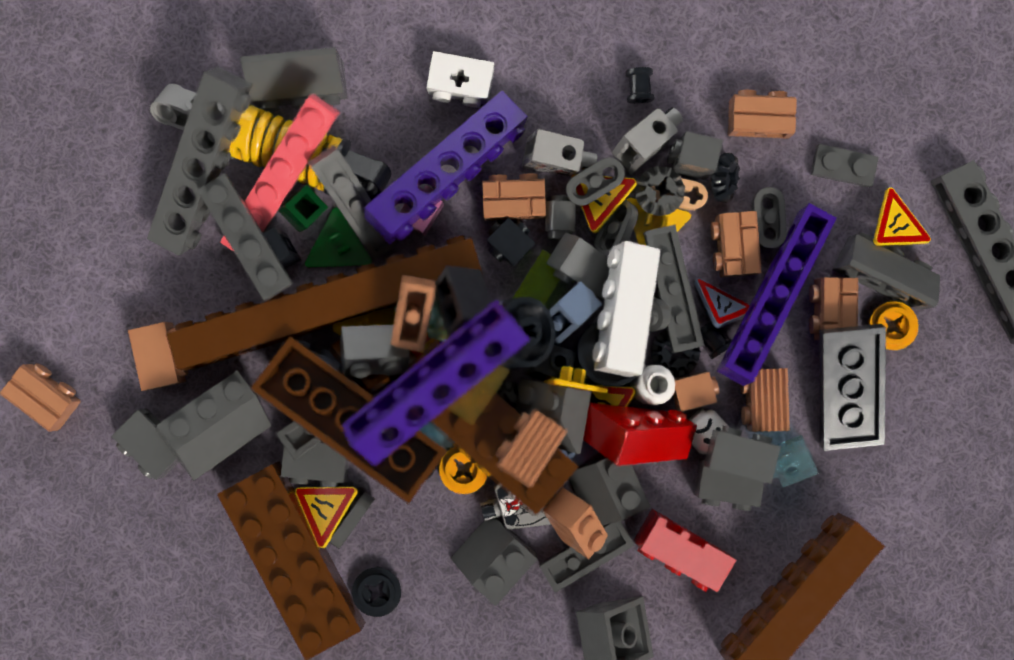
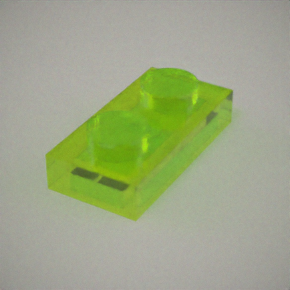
M545 250L541 251L513 298L532 297L545 305L560 281L553 276L555 270L546 264L551 256L550 253Z

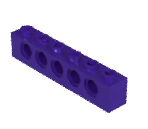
M500 91L365 206L364 218L389 244L397 238L400 241L412 232L414 229L412 225L420 218L424 221L435 212L437 208L435 205L443 198L446 201L452 198L459 190L458 185L465 179L471 181L482 169L480 166L485 161H494L503 152V146L508 141L516 142L525 132L524 125L528 116L503 91ZM495 127L500 133L492 134L486 128ZM473 146L478 150V152L469 153L464 149V147ZM443 165H451L456 169V172L447 173L441 167ZM428 184L434 191L424 193L418 186ZM406 204L411 208V211L401 213L395 209V206Z
M810 203L797 213L787 232L784 243L776 253L716 370L717 372L743 386L754 382L837 219L836 217Z
M496 299L346 421L342 427L350 445L375 466L435 416L439 415L451 403L465 394L472 386L491 373L509 356L517 352L530 339L518 322Z

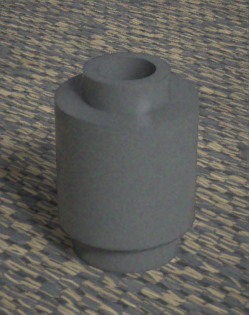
M565 195L551 196V201L545 202V232L548 233V240L560 241L565 232L569 234L575 232L576 204Z

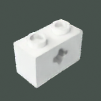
M433 51L426 87L428 94L433 95L432 99L436 101L450 102L452 98L463 100L462 104L465 106L480 108L481 104H486L489 101L494 74V62ZM459 76H464L465 82L462 83L461 87H457L455 81H458Z

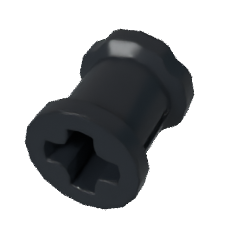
M636 67L625 71V76L629 78L630 95L627 97L628 103H649L655 100L654 94L651 93L650 76L653 75L652 68Z
M709 321L700 328L704 345L709 350L710 354L708 356L711 359H714L728 349L732 340H727L721 330L713 325L712 321Z

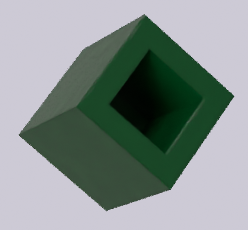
M306 184L288 199L278 211L298 232L307 229L329 207Z

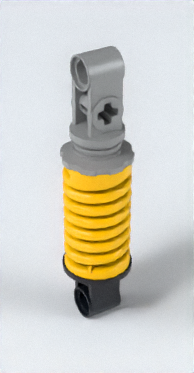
M168 84L151 104L150 112L158 122L184 130L196 93L184 89L177 84ZM218 102V109L224 115V108ZM250 103L248 109L240 117L238 124L241 125V130L235 141L231 142L228 150L231 153L230 158L243 160L246 163L252 162L254 166L264 167L265 169L293 121L287 120L285 122L282 116L274 117L271 112H266L263 109L252 106ZM208 131L209 139L214 142L213 135ZM326 134L310 160L335 145L371 200H374L384 191L392 175L390 168L382 161L350 151V140ZM307 164L297 181L302 184L308 183L310 187L324 191L326 195H329L310 165Z

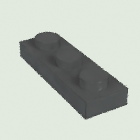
M621 521L603 526L608 537L605 539L602 548L595 552L590 559H587L568 546L539 564L555 593L635 546Z

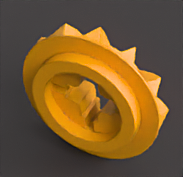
M897 301L885 302L874 309L871 318L868 320L869 325L882 324L887 329L888 324L885 319L892 321L900 318L896 325L900 333L895 331L886 333V350L903 349L909 346L917 336L919 328L917 316L904 303Z
M456 447L449 449L442 457L439 466L442 482L449 490L458 494H469L477 491L485 483L487 475L472 463L469 470L474 479H471L469 476L467 477L465 474L454 478L459 469L454 459L461 461L463 464L470 462V460Z

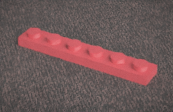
M313 93L304 103L244 202L262 233L266 231L340 113ZM224 235L220 243L234 252Z

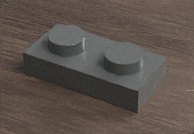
M818 144L810 175L870 188L873 187L879 157Z

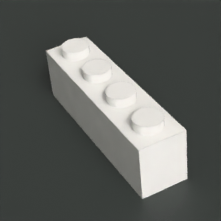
M624 241L613 246L607 258V266L610 267L609 276L602 290V296L605 298L604 308L599 315L597 323L598 329H600L599 341L595 344L593 350L594 370L627 377L642 375L660 249Z

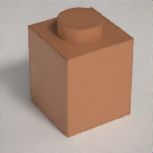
M701 372L674 379L675 390L673 398L676 410L685 411L717 402L716 395L719 394V386L715 376H710V372Z

